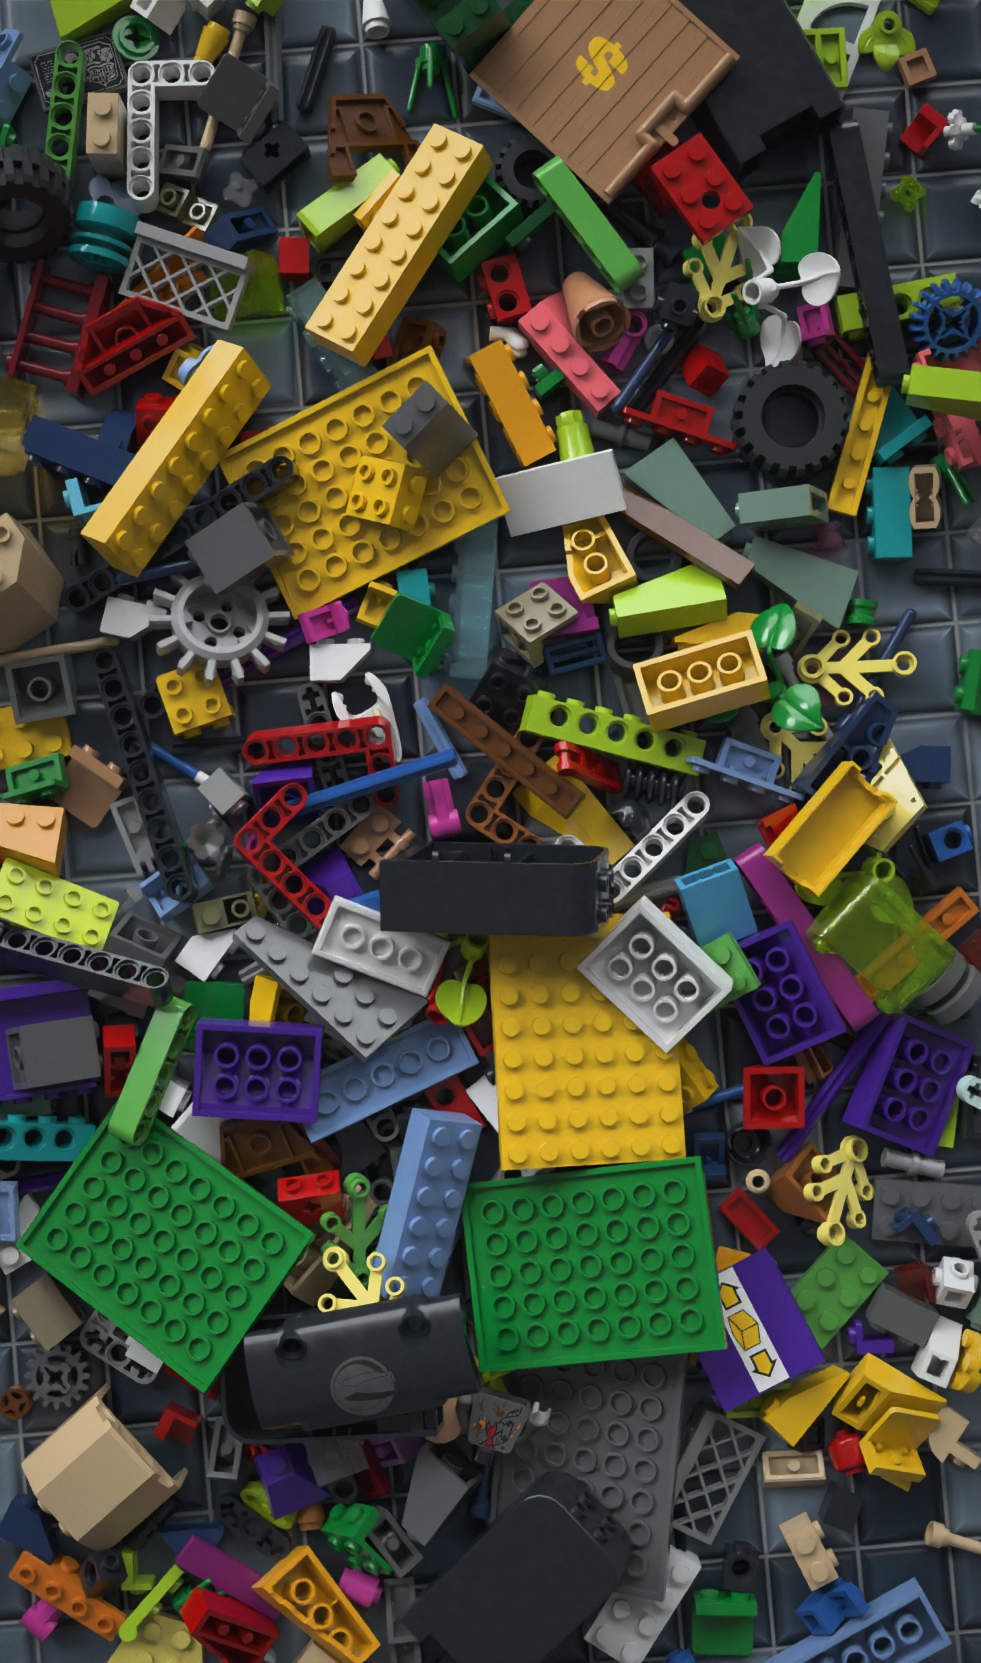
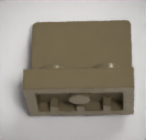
M541 582L495 610V616L500 637L536 668L544 663L542 639L578 618V612L545 582Z

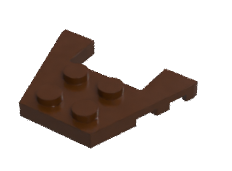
M386 93L340 94L330 97L328 101L327 179L329 183L354 181L357 172L350 153L399 151L406 168L421 144L418 140H412L405 129L407 124Z
M232 1118L220 1123L221 1163L242 1180L245 1177L298 1161L301 1162L305 1175L335 1170L294 1122Z

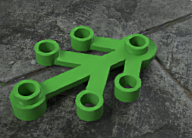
M355 1172L349 1174L343 1182L344 1192L352 1198V1232L341 1223L340 1217L331 1211L321 1216L320 1225L327 1232L334 1233L352 1249L353 1263L350 1261L348 1266L356 1277L364 1273V1277L360 1282L368 1290L370 1269L367 1266L366 1248L382 1230L388 1204H383L379 1208L378 1215L365 1229V1197L370 1191V1182L365 1176ZM363 1183L362 1189L356 1193V1186ZM334 1217L333 1225L327 1227V1221ZM326 1242L321 1247V1256L323 1257L324 1252L328 1248L339 1246L334 1242ZM333 1254L330 1257V1263L336 1264L339 1260L338 1254Z

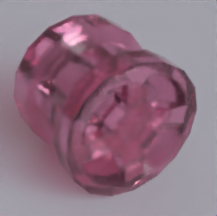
M831 521L812 527V532L817 537L816 551H828L846 545L845 539L841 537L840 533L843 528L841 521Z

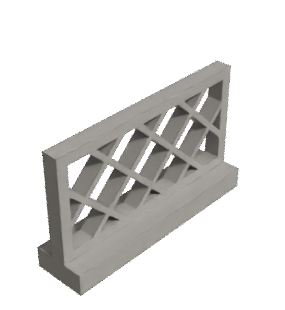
M138 221L134 231L137 234V238L118 293L131 299L135 296H140L180 310L184 317L231 332L249 276H254L257 264L249 257ZM144 245L154 248L158 257L146 265H143L140 258ZM160 250L167 252V254L162 256ZM179 256L185 268L171 275L165 261ZM188 260L194 261V263L190 265ZM161 264L166 278L152 284L147 271ZM206 265L209 267L213 277L198 284L193 270ZM215 269L221 270L222 272L217 274ZM188 273L194 287L180 294L174 280ZM142 274L148 288L138 293L129 291L132 280ZM230 274L239 276L237 287L226 293L220 280ZM216 282L222 296L207 303L202 289ZM170 283L176 297L162 302L159 300L156 290ZM197 292L203 306L192 312L188 311L183 299ZM151 293L153 298L147 297L146 295ZM225 302L228 308L225 322L215 320L210 310ZM179 303L181 308L174 306V304ZM206 312L207 315H208V317L203 316V315H200V314Z
M699 1400L680 1437L674 1505L684 1502L687 1516L676 1520L673 1519L672 1527L711 1545L766 1439V1435L733 1418L727 1419L722 1413ZM719 1420L727 1424L729 1434L713 1439L711 1431L716 1421ZM745 1435L754 1437L755 1440L751 1448L740 1452L736 1439ZM732 1441L735 1454L719 1459L716 1446ZM712 1448L715 1461L699 1466L697 1458L700 1452ZM738 1461L740 1469L737 1475L726 1479L722 1466ZM718 1468L721 1481L705 1486L702 1473ZM698 1475L701 1488L686 1494L683 1487L686 1479ZM724 1488L726 1496L723 1502L711 1506L708 1493ZM704 1495L707 1508L691 1513L688 1500ZM710 1515L712 1524L707 1533L696 1530L694 1520Z

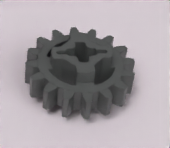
M61 1340L54 1348L52 1347L47 1352L44 1348L43 1351L37 1349L33 1353L35 1359H30L26 1364L32 1369L24 1374V1378L31 1379V1383L26 1389H34L36 1391L32 1398L34 1401L40 1397L44 1399L43 1407H46L50 1402H54L55 1410L61 1407L62 1402L67 1407H71L74 1403L73 1397L79 1401L84 1396L81 1390H88L91 1385L85 1381V1379L93 1375L92 1371L85 1370V1367L91 1361L90 1359H81L84 1352L83 1349L77 1352L73 1351V1342L65 1348ZM54 1355L64 1356L67 1359H56ZM74 1366L77 1369L78 1379L73 1376ZM39 1370L43 1373V1383H41L39 1377ZM59 1370L62 1371V1377L56 1379L54 1374ZM50 1390H60L63 1394H56L50 1392Z

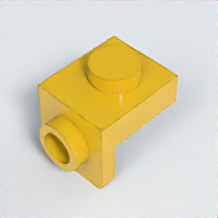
M371 581L355 621L375 629L394 596L399 592L394 590V587L387 582Z

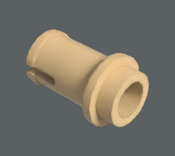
M762 1169L750 1170L746 1177L747 1188L753 1193L760 1194L765 1192L770 1185L769 1175ZM761 1176L762 1184H753V1178Z

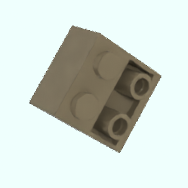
M49 1272L33 1282L10 1301L16 1318L20 1322L25 1321L31 1330L30 1336L38 1347L43 1346L46 1352L88 1318L68 1288Z

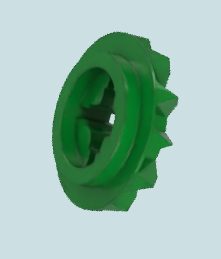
M128 15L118 20L113 28L111 40L114 42L115 51H119L123 55L124 60L131 59L135 62L150 61L157 54L160 46V36L156 27L146 18ZM134 30L138 40L142 41L138 49L135 48L133 41L129 40Z

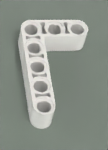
M139 61L132 64L128 70L127 191L133 207L140 213L154 211L159 202V101L198 100L209 80L202 83L198 81L201 78L210 79L215 70L208 61ZM174 78H178V79H179V80H178L177 82H175V83H168L169 80H171V79H174ZM142 79H149L146 83H138ZM142 107H149L146 111H138ZM142 135H149L145 140H138ZM142 163H149L145 168H137ZM142 191L149 192L145 197H137Z
M699 791L687 794L613 868V887L620 891V895L613 899L614 908L622 905L705 821L710 807V801L706 794ZM691 802H698L703 806L704 810L701 813L695 814L690 812L687 806ZM671 823H678L683 828V831L678 835H672L667 831L666 827ZM563 835L555 842V844L584 845L573 835ZM650 844H657L662 849V852L658 856H650L645 848ZM629 865H635L639 867L641 874L631 878L624 873V870Z

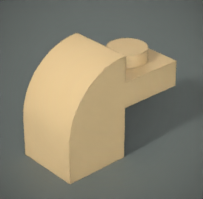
M946 1403L937 1413L941 1423L929 1434L925 1442L942 1463L948 1456L950 1460L960 1467L964 1468L967 1464L975 1470L981 1462V1458L975 1451L958 1441L969 1421L962 1413Z

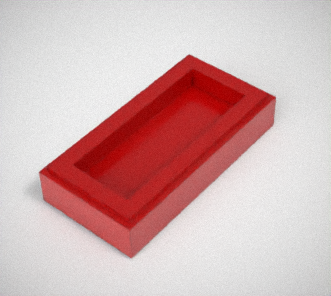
M739 1186L717 1206L757 1251L764 1249L781 1233L778 1227Z

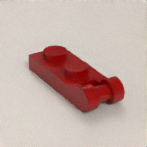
M561 741L554 745L555 755L559 757V763L556 765L559 776H571L611 794L622 791L619 763L569 741Z

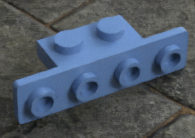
M4 29L0 33V130H2L4 123H11L34 79L12 62L24 37L21 31Z
M723 737L715 763L695 756H687L685 762L693 765L692 770L708 776L710 771L721 774L719 780L733 785H737L738 781L749 784L747 790L761 795H765L766 791L775 793V800L783 803L793 804L794 800L804 801L805 798L803 794L773 784L782 756L728 737Z

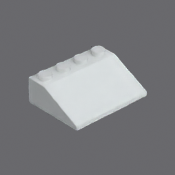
M645 895L620 918L576 967L665 1053L732 990L733 979Z

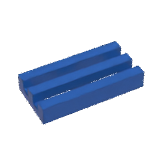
M601 632L543 648L550 677L607 662V653ZM597 641V646L551 657L550 652ZM600 652V657L554 668L555 663Z

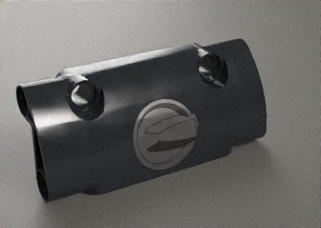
M461 1293L435 1297L431 1301L423 1295L413 1294L408 1297L300 1317H290L277 1329L273 1327L247 1332L244 1335L249 1385L256 1414L263 1431L297 1425L302 1430L311 1431L438 1408L444 1405L449 1398L481 1392L479 1370L466 1333V1307Z

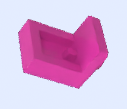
M829 303L821 306L807 304L796 308L802 333L801 343H806L811 348L826 344V338L836 336Z
M341 601L297 615L307 644L350 630L349 614Z

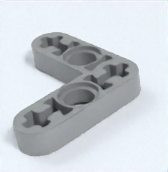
M95 1309L80 1333L81 1345L87 1351L140 1384L151 1383L159 1372L157 1374L154 1372L153 1374L147 1373L143 1376L140 1374L141 1367L134 1363L131 1368L126 1366L132 1360L129 1357L122 1361L116 1360L113 1357L112 1348L115 1345H123L127 1350L130 1346L125 1344L127 1338L115 1331L117 1326ZM97 1329L100 1332L98 1337L104 1342L109 1337L113 1339L105 1352L101 1350L105 1345L99 1340H96L94 1343L89 1341L90 1334L87 1333L88 1331L93 1332Z

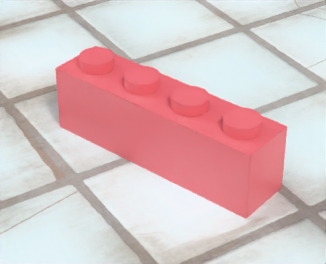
M563 290L542 300L518 321V330L553 371L557 367L565 376V385L588 411L598 419L611 407L621 391L607 376L596 353L588 351L583 346L580 347L575 341Z

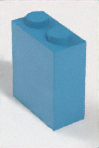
M731 858L674 879L694 941L698 947H702L730 931L737 941L758 932L739 870Z

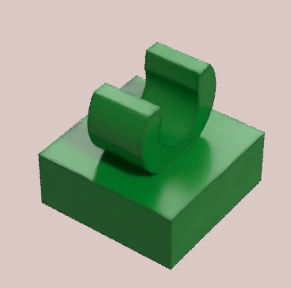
M542 363L532 369L533 373L531 375L537 382L534 386V394L540 402L545 400L565 382V376L558 367L551 373L548 372Z

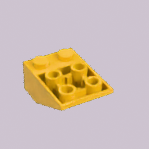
M868 1352L835 1394L832 1415L857 1430L869 1432L885 1412L892 1407L937 1414L947 1403V1399Z

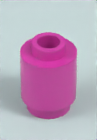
M346 1567L338 1584L348 1600L368 1609L371 1603L377 1605L384 1588L378 1585L380 1578L364 1571H358L354 1568L351 1570Z

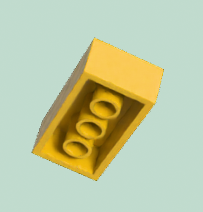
M751 629L633 664L652 733L771 698L768 679Z

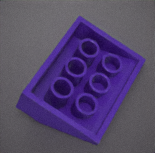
M792 919L737 941L761 985L733 1000V1003L764 1066L847 1031Z
M885 1008L884 1012L890 1016V1021L869 1049L842 1121L933 1157L957 1097V1083L965 1076L976 1044L904 1013Z
M202 1017L197 1022L192 1116L317 1123L325 1026L323 1024Z

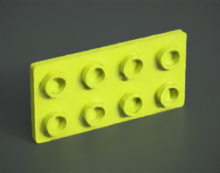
M9 857L4 860L0 870V919L10 922V925L103 950L119 907L118 901Z

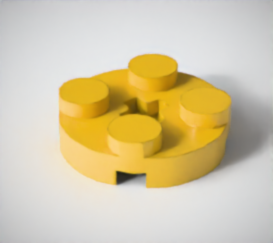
M966 1329L960 1340L958 1361L949 1380L948 1387L959 1392L971 1394L981 1383V1373H979L981 1368V1334Z

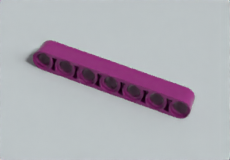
M757 842L733 859L734 864L776 925L790 919L793 920L840 1017L853 1033H856L879 1017V1012L781 871L763 856L766 850Z

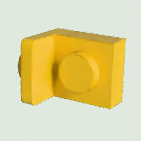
M186 343L175 349L162 379L182 391L185 386L178 377L180 366L188 358L197 360L204 349L195 343Z

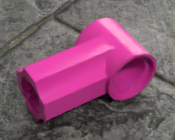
M637 310L630 311L631 322H635L640 326V332L630 333L624 330L619 336L620 341L615 346L605 350L600 358V362L614 372L623 373L636 348L645 336L648 326L647 319L642 312Z
M448 778L423 783L424 796L430 814L427 816L433 841L463 835L457 808H454Z
M41 1598L31 1605L19 1623L43 1642L58 1624L60 1616L64 1612Z

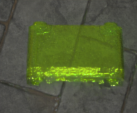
M872 875L846 878L805 933L812 941L811 945L814 949L822 954L838 953L877 989L874 994L877 1000L876 1005L887 1014L900 1013L950 965L957 954L953 946L885 882Z

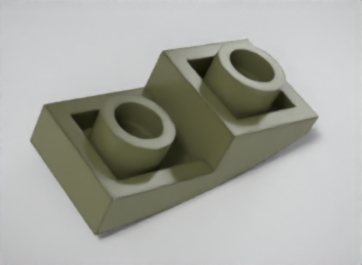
M165 182L159 194V202L155 211L188 228L197 226L205 234L221 216L223 209L218 204L194 196L190 190Z

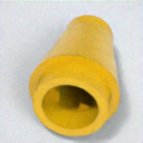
M209 20L207 26L203 25L193 60H205L213 64L230 42L228 38L231 32L220 24Z

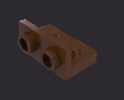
M403 316L389 366L429 345L432 346L439 360L441 351L446 345L447 332L434 321Z

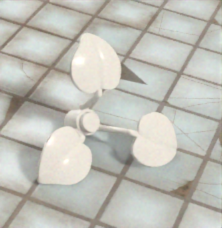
M740 226L737 230L743 262L746 258L750 259L753 271V278L744 284L742 294L746 303L750 305L758 304V309H765L775 314L763 321L760 331V343L765 357V365L772 364L775 367L780 361L789 360L790 362L794 359L801 347L802 334L797 322L787 321L786 313L768 303L773 302L777 298L779 290L802 286L803 297L808 303L813 306L825 305L833 299L837 292L841 278V269L836 259L831 255L823 252L810 253L799 262L798 272L801 280L777 284L773 279L767 278L774 272L772 265L776 264L781 256V243L777 233L765 226Z

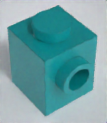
M426 568L396 572L399 593H404L430 606L431 600L437 599L434 581L428 582Z

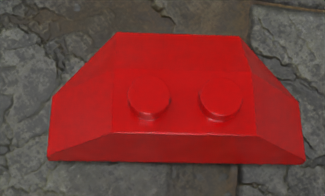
M135 296L84 325L75 372L92 397L193 340L196 336L180 310Z

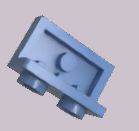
M188 851L187 853L199 886V893L194 901L183 904L171 899L166 893L159 870L139 884L140 890L149 898L160 919L165 924L215 888L202 866ZM179 856L170 861L167 866L169 868L176 866ZM182 881L177 885L176 893L178 896H183L188 892L189 886L187 881Z

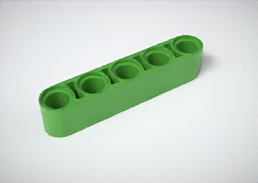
M65 40L57 46L55 53L45 154L52 157L54 163L57 162L64 169L72 191L75 180L87 58L77 42ZM77 52L79 57L75 63L67 64L64 62L65 56L68 53ZM67 82L75 84V90L70 95L61 93L62 86ZM63 113L72 114L71 122L66 126L59 125V116ZM61 143L68 144L69 150L66 155L60 157L55 155L54 151L57 145Z
M555 156L531 174L540 192L547 201L550 199L555 205L558 216L618 294L645 276L638 260L559 156Z
M173 996L172 1001L168 1005L156 1007L108 1125L110 1135L136 1147L143 1144L146 1140L196 1019L197 1008L194 1004Z

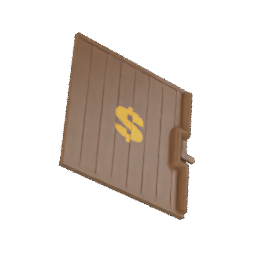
M534 0L469 74V77L551 153L559 156L577 177L610 205L665 142H668L672 147H676L679 144V140L674 135V132L741 60V57L678 0Z

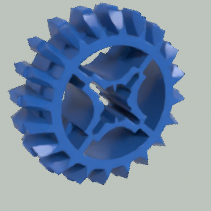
M957 278L951 284L949 280L942 279L940 288L935 283L930 284V294L922 290L920 292V296L924 299L922 303L918 301L913 302V306L918 308L917 313L912 312L908 314L910 319L916 321V323L908 326V330L917 332L912 336L911 340L915 344L920 343L918 351L930 348L931 355L928 358L933 360L937 357L938 361L944 363L948 357L950 361L957 362L959 354L964 358L969 357V347L975 351L979 350L976 340H981V290L978 288L972 290V283L966 281L962 285L961 280ZM959 296L963 298L959 303L955 302L947 308L939 303L949 297ZM933 312L935 321L929 333L928 322L930 314ZM943 313L953 317L951 318L954 320L952 324L956 329L946 325V316ZM970 313V323L966 329L964 321ZM950 334H955L959 337L957 341L950 344H936L941 338L945 339Z

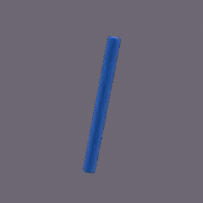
M450 748L307 794L306 804L293 818L455 767L458 764L457 755L454 749ZM299 797L286 803L290 806H296L299 802Z

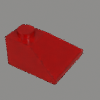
M774 1062L767 1066L761 1063L743 1068L744 1130L805 1128L804 1066L797 1062Z

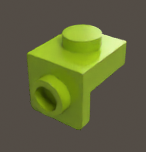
M125 1544L121 1554L128 1577L122 1583L121 1591H130L134 1595L145 1594L148 1590L153 1589L156 1583V1574L138 1575V1551L129 1544Z

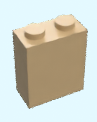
M88 92L86 154L97 174H102L106 178L125 179L127 178V110L119 93Z

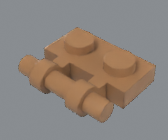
M376 805L373 812L361 821L339 847L361 867L369 859L376 863L368 873L375 880H378L380 860L394 859L409 850V843L417 835L408 828L400 837L394 831L402 822L387 808ZM388 838L394 845L382 857L376 851Z

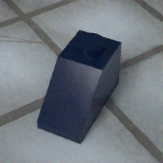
M262 206L222 214L205 233L204 238L210 245L243 255L276 235L278 230Z
M113 408L101 426L98 440L134 454L137 443L135 413Z
M17 1493L0 1524V1538L51 1561L60 1546L49 1515L40 1508L37 1502L38 1499L35 1496Z

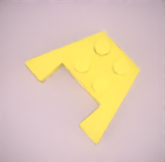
M890 737L887 744L884 745L878 760L883 767L872 778L870 784L880 791L889 793L898 803L864 842L865 845L884 853L890 850L928 808Z
M158 1611L151 1620L146 1616L138 1625L139 1631L135 1639L130 1642L121 1641L107 1662L204 1663V1646L190 1634L182 1617Z

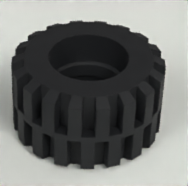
M526 133L520 135L518 142L513 138L508 142V148H502L500 158H497L495 170V182L519 203L524 218H526L527 214H533L547 200L538 188L532 189L522 186L515 178L516 172L528 164H536L542 167L555 157L533 135L532 138H527Z

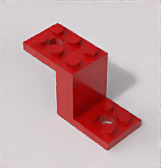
M674 132V135L679 140V144L676 147H672L668 142H665L659 149L660 155L656 159H650L632 180L660 219L677 210L696 238L704 246L752 212L754 206L701 132L684 144ZM709 194L714 195L719 200V205L713 209L706 208L702 203V198Z

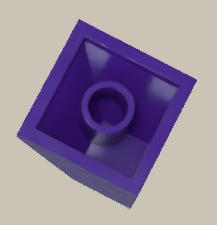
M313 758L273 763L253 778L252 788L257 811L282 787L290 783L300 784L304 787L307 794L317 792ZM291 789L287 790L284 794L285 802L299 797L298 793ZM320 810L292 818L286 825L310 823L321 815ZM266 811L263 814L262 820L264 825L276 827L278 823L277 815L272 811Z
M339 846L298 868L331 901H333L335 895L349 900L366 894ZM294 876L288 877L295 892H298L300 881ZM314 897L311 898L307 904L308 911L312 915L319 914L322 910L321 901Z
M308 1442L282 1445L256 1456L253 1461L274 1520L332 1497Z

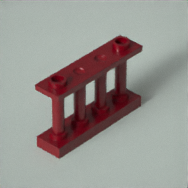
M38 259L37 267H33L30 272L29 284L31 289L13 354L9 353L5 369L8 371L7 375L17 383H20L22 372L62 382L66 387L65 390L71 397L83 400L86 388L75 372L84 325L107 313L114 285L109 277L99 274L96 276L95 283L91 282L90 285L51 275V268L46 261ZM46 286L87 296V299L90 300L87 311L78 313L42 303ZM38 315L79 325V328L82 329L79 340L71 342L34 332ZM30 343L71 354L74 358L71 369L68 368L64 371L26 361Z

